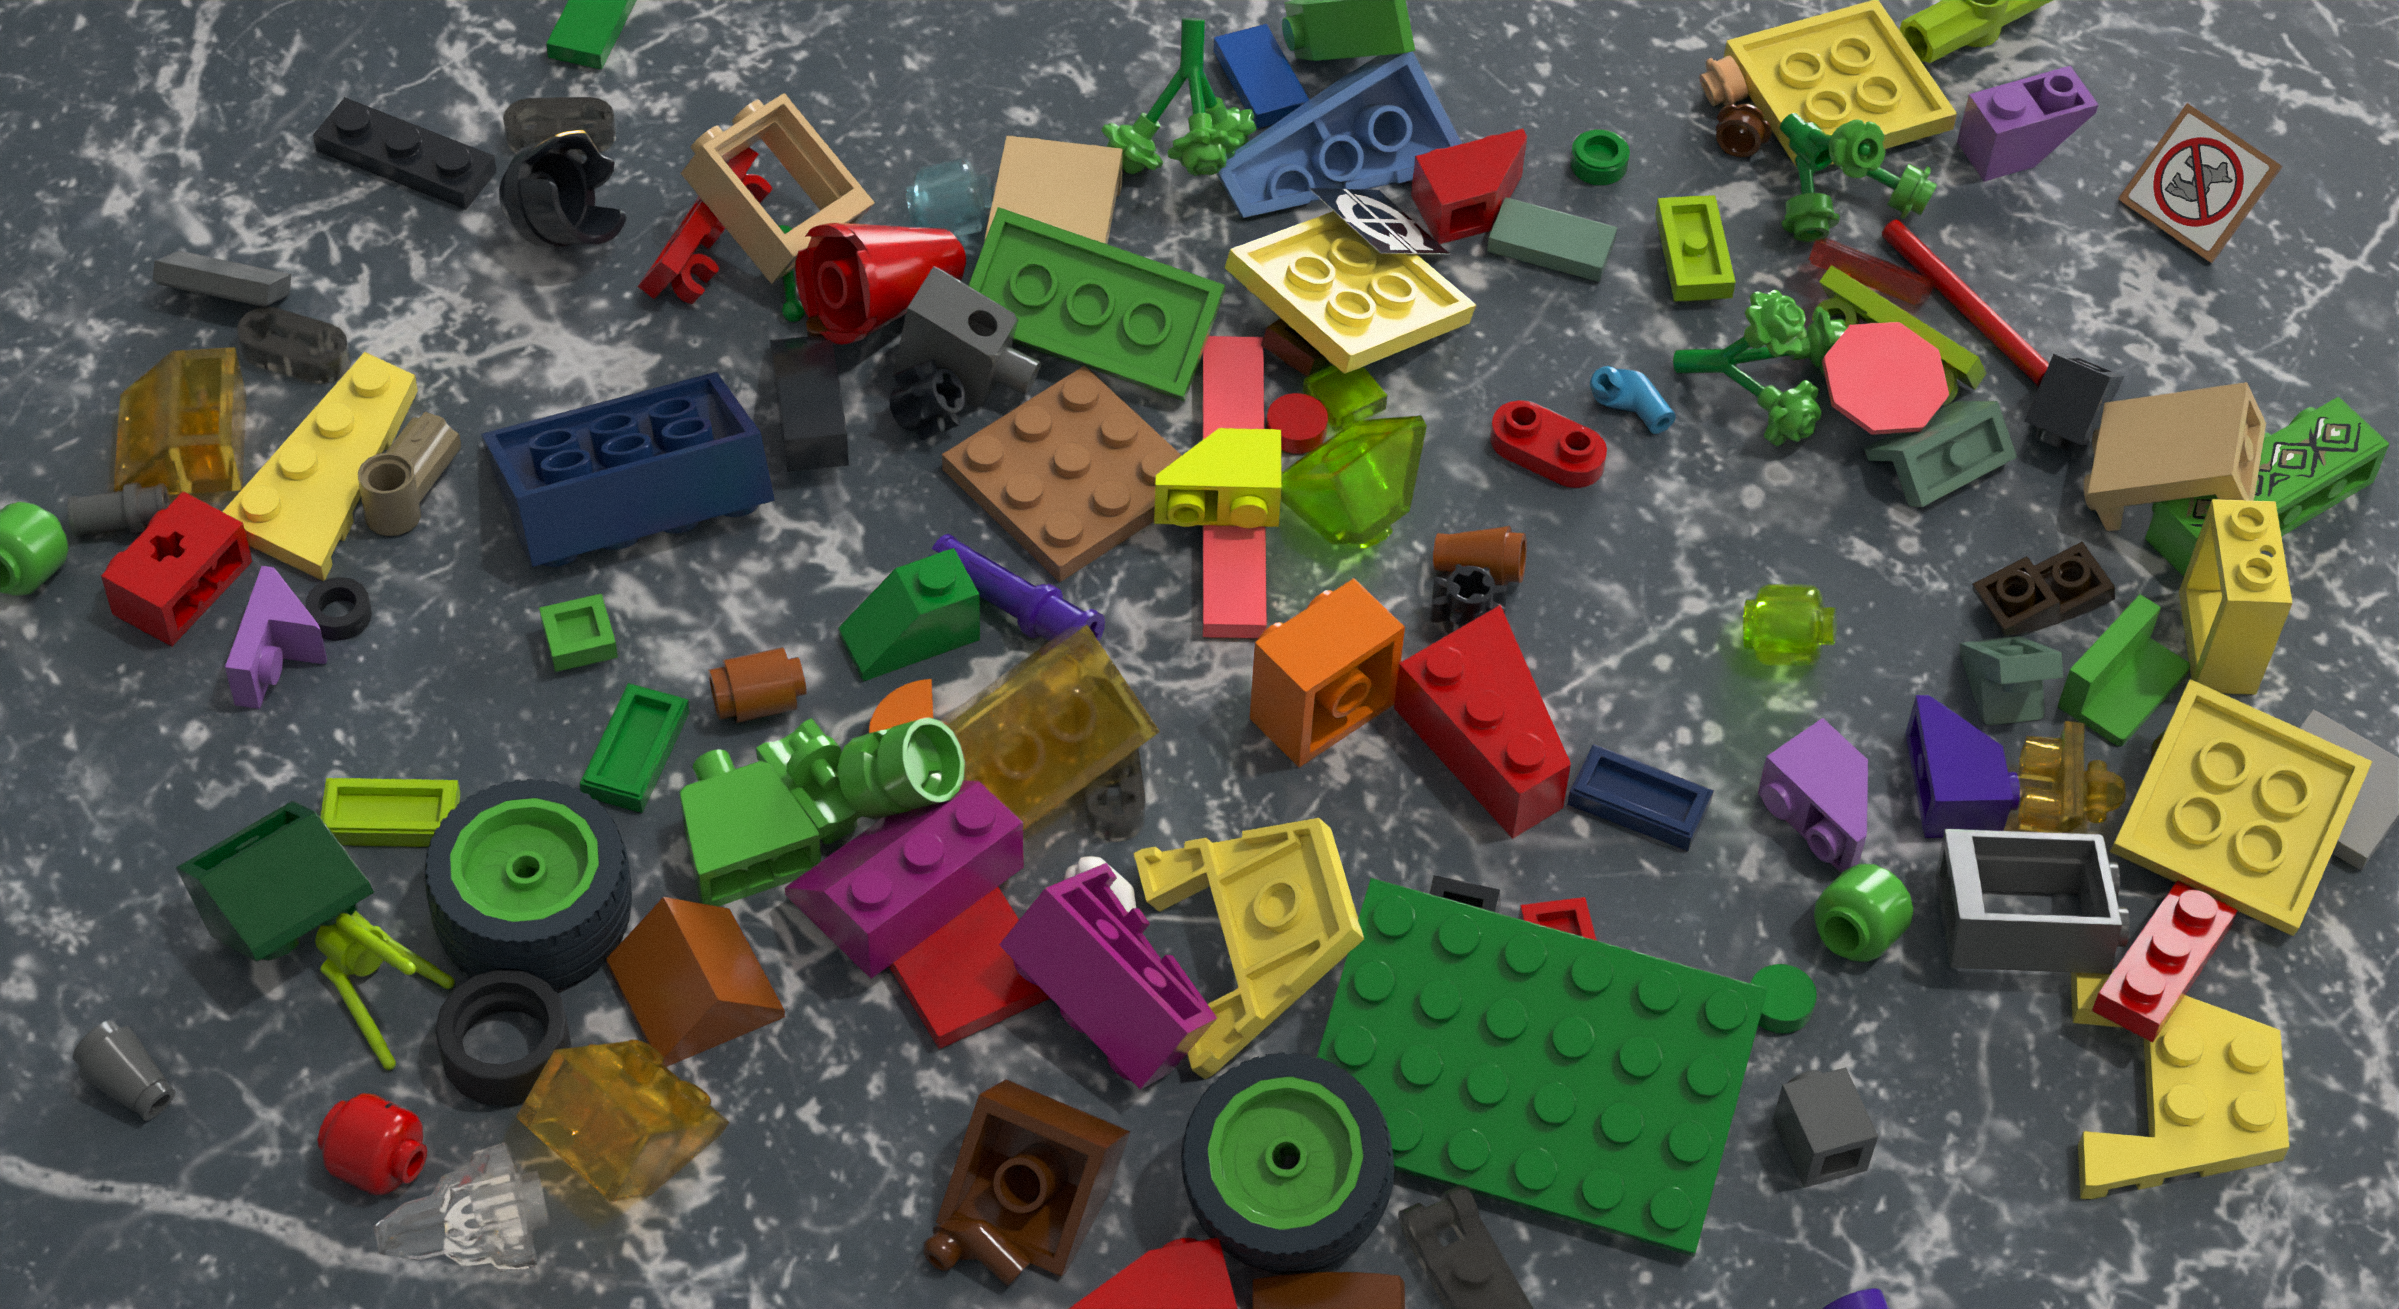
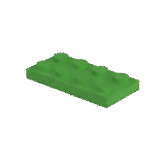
M1000 207L996 210L969 283V287L1015 314L1018 324L1013 343L1080 366L1085 365L1091 370L1184 402L1226 290L1225 284Z

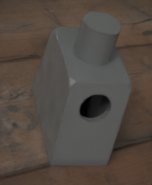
M933 266L907 308L892 377L898 372L934 359L937 370L949 369L958 376L964 387L965 403L977 407L985 404L997 382L1026 395L1037 377L1041 362L1011 348L1018 324V319L1013 312L943 270Z

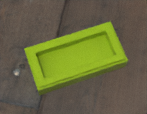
M326 778L320 818L341 845L429 847L436 828L440 827V822L459 804L458 780Z

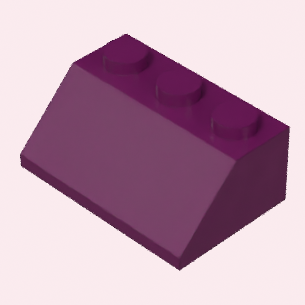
M963 780L959 792L951 800L882 818L784 887L785 895L872 979L1024 868L1023 822L981 782Z

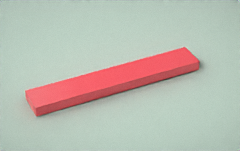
M1208 337L1203 351V439L1218 428L1264 429L1263 346H1261L1263 337ZM1203 525V637L1259 638L1267 627L1265 527L1242 528L1239 526Z

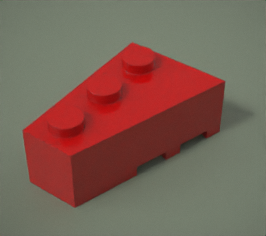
M1501 605L1399 663L1394 709L1512 839L1563 809L1571 762Z

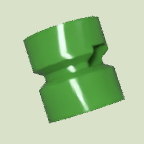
M928 717L897 725L891 729L880 730L853 738L844 746L839 758L838 778L842 793L850 807L861 816L875 820L951 800L959 792L962 785L965 761L961 745L953 731L942 721Z

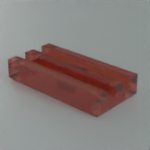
M1828 237L1815 241L1808 259L1811 261V264L1826 270L1832 265L1865 286L1913 305L1927 301L1936 282L1933 279Z

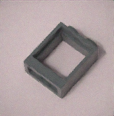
M1963 829L1944 830L1935 878L1950 968L2111 974L2117 947H2126L2128 943L2130 922L2127 907H2118L2117 898L2120 887L2119 866L2117 862L2108 861L2103 835ZM1982 890L2078 894L2083 917L1986 913Z

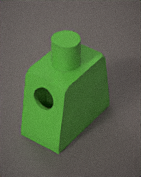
M712 750L696 759L693 764V771L698 782L684 786L679 791L684 831L700 903L713 906L728 904L792 882L821 862L819 833L815 825L770 763L758 761L736 769L729 753L725 750Z

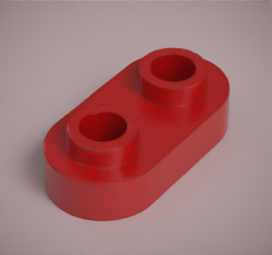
M1511 401L1499 407L1494 413L1490 442L1493 449L1501 457L1570 488L1590 486L1602 476L1607 446L1603 438L1594 430L1530 401Z

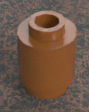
M783 647L722 660L723 667L708 670L711 694L719 720L734 717L735 722L739 723L797 710L796 697L807 694L805 677L799 657L788 659Z

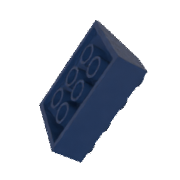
M717 372L481 434L484 448L519 542L532 567L541 564L548 567L566 565L574 561L578 554L600 548L606 550L624 549L634 545L640 537L662 531L669 534L683 533L695 528L699 521L721 515L726 517L745 516L756 511L758 505L775 501L761 432Z

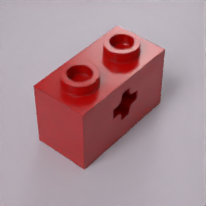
M182 491L166 509L158 511L152 517L147 529L125 551L119 552L111 559L101 578L112 615L173 647L253 561L243 522Z

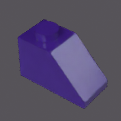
M1916 695L1905 734L1924 838H1943L1945 829L2003 831L2009 812L2016 811L2020 801L2019 779L2016 772H2008L2003 746L1930 695Z

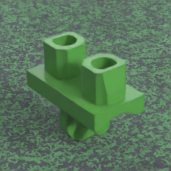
M811 718L801 723L794 732L785 738L775 742H765L756 747L758 761L770 763L815 825L819 833V840L821 839L824 844H831L855 831L858 826L857 819L862 816L850 807L841 790L838 778L841 748L833 738L826 736Z

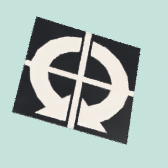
M1309 188L1379 253L1450 254L1380 190Z

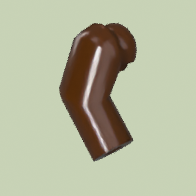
M983 1219L945 1220L933 1227L934 1235L929 1237L923 1246L924 1256L930 1264L939 1270H950L959 1259H978L1006 1287L1031 1262L993 1224Z

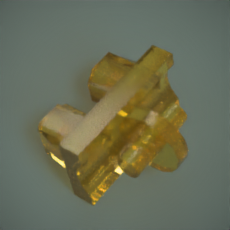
M2065 721L2059 738L2025 737L2019 758L2020 778L2052 782V790L2024 786L2018 809V829L2032 832L2073 834V829L2082 824L2084 811L2087 812L2088 821L2091 823H2102L2107 819V812L2121 807L2125 802L2126 783L2120 776L2107 771L2106 762L2101 760L2090 761L2087 765V771H2084V723Z

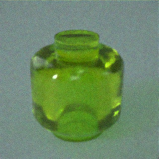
M1766 584L1758 590L1755 599H1746L1743 615L1744 648L1753 649L1757 660L1767 666H1814L1822 655L1823 645H1835L1837 630L1836 607H1824L1823 596L1817 587L1802 584Z

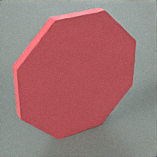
M1900 322L1849 325L1822 359L1831 406L1871 435L1921 432L1949 397L1939 349Z

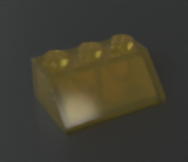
M1088 625L1066 629L939 720L953 731L961 745L965 761L963 780L981 782L1023 822V831L1160 732Z

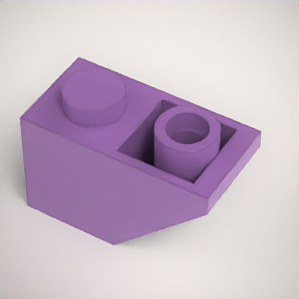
M2071 66L1969 94L1957 143L1985 182L2035 167L2097 112L2098 103Z
M1822 718L1766 756L1757 794L1775 817L1786 820L1807 840L1810 849L1820 860L1831 863L1842 873L1844 870L1859 864L1867 837L1868 759Z

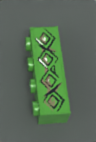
M2339 396L2317 409L2308 407L2301 411L2288 426L2272 435L2268 432L2265 433L2254 501L2276 502L2282 537L2374 483L2389 443ZM2216 494L2154 502L2152 506L2154 514L2145 539L2183 576H2185L2212 499H2218Z

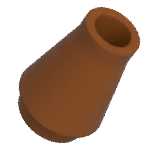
M1511 526L1454 534L1437 533L1433 550L1434 570L1453 572L1458 564L1462 566H1476L1482 569L1487 567L1490 569L1489 573L1493 577L1495 585H1507L1508 582L1522 583L1527 557L1526 534L1512 532Z

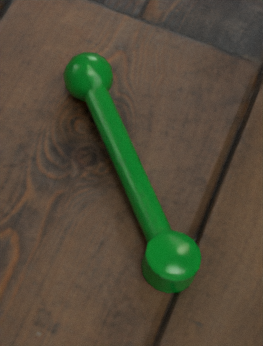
M786 225L779 226L784 234L792 230V228ZM794 270L783 276L786 302L783 304L782 314L786 320L797 322L804 317L805 310L801 301L798 300Z

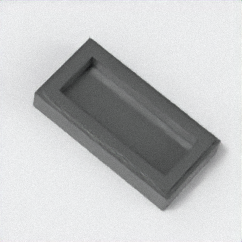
M177 251L155 260L153 281L158 285L262 307L279 301L290 294L292 274L183 251Z

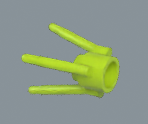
M357 911L351 916L347 913H341L336 919V924L329 926L321 925L317 931L315 938L316 947L328 957L322 964L320 971L336 986L382 1066L386 1070H392L396 1066V1061L348 978L350 974H356L359 977L367 976L377 970L385 961L405 975H412L416 971L445 989L453 988L455 980L438 969L434 964L393 940L379 926L370 924Z

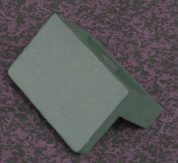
M1998 401L1953 402L1939 409L1921 432L1893 433L1864 448L1868 461L1893 462L1908 506L1924 507L2017 458Z

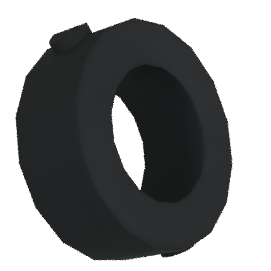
M329 578L318 583L309 592L305 601L306 609L316 620L324 639L335 641L350 639L362 633L369 625L372 617L367 590L361 583L350 578ZM335 601H349L355 605L350 613L340 617H331L322 613L328 604Z

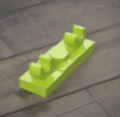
M1831 265L1819 281L1829 299L1822 301L1817 307H1822L1824 311L1829 313L1830 317L1837 314L1846 316L1845 327L1848 328L1849 325L1860 324V319L1868 324L1900 322L1939 349L1949 390V397L1942 406H1947L1956 397L1958 392L1957 379L1975 390L1987 374L1978 356Z

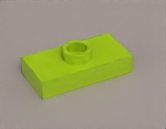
M1716 196L1658 198L1655 216L1674 301L1733 298L1736 281Z

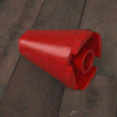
M826 223L811 228L805 235V237H811L808 248L798 250L795 271L799 297L808 317L818 316L828 329L820 333L827 340L843 345L860 341L906 315L908 306L933 266L961 281L966 266V253L962 244L946 229Z

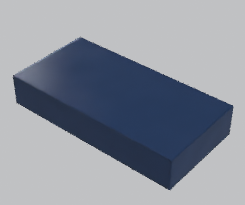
M1593 744L1569 792L1567 805L1689 851L1711 804L1714 790Z

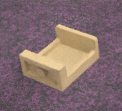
M1006 136L985 240L996 210L1000 207L1108 244L1116 197L1120 195L1122 187L1123 149L1038 138Z
M2248 383L2104 403L2100 428L2095 429L2093 432L2094 461L2091 474H2087L2084 479V496L2088 508L2092 511L2096 510L2106 531L2120 530L2124 506L2214 494L2220 500L2254 501L2266 422Z

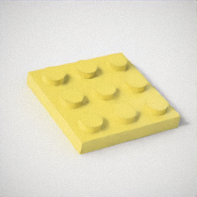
M1871 0L1726 41L1724 57L1730 55L1737 63L1744 77L1750 98L1756 107L1763 112L1764 119L1770 123L1771 130L1795 166L1797 155L1789 147L1790 139L1780 130L1781 122L1791 113H1797L1806 123H1816L1828 135H1832L1839 126L1855 119L1862 120L1865 124L1868 121L1874 122L1883 131L1884 141L1882 143L1884 149L1947 132L1954 128L1957 116L1956 111L1879 0Z
M1334 211L1230 249L1225 269L1344 374L1469 324L1476 304L1417 254L1379 253Z
M2190 679L2110 852L2174 882L2179 880L2199 891L2209 894L2211 897L2237 909L2241 913L2294 936L2300 928L2373 761Z

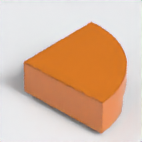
M932 679L918 680L905 684L888 694L879 703L872 715L869 733L891 729L894 726L923 718H933Z

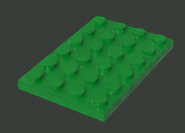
M1371 878L1358 918L1364 940L1347 955L1317 1058L1332 1062L1339 1068L1347 1071L1374 1098L1383 1113L1391 1136L1394 1170L1695 1257L1768 988Z

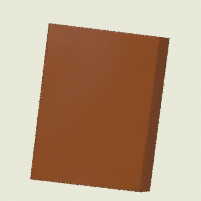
M663 897L606 958L607 967L660 1069L785 1018V1010L730 908Z

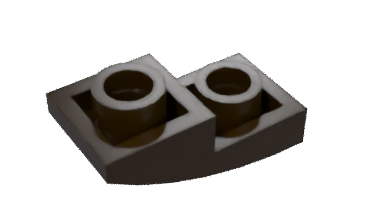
M2083 541L2035 566L2026 556L1972 584L1974 593L2004 636L2022 634L2053 626L2115 600L2114 584Z

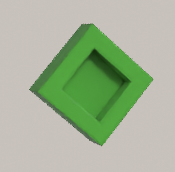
M602 593L539 607L541 624L555 672L618 658L616 641Z

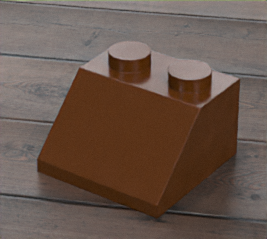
M1005 1079L978 1096L936 1223L939 1224L945 1220L983 1219L993 1224L1031 1260V1264L1063 1276L1070 1267L1109 1195L1131 1131Z

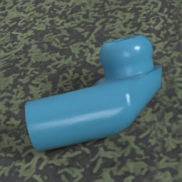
M1604 366L1592 374L1590 379L1591 391L1595 400L1605 407L1636 412L1653 434L1664 432L1674 423L1676 419L1675 413L1643 373Z

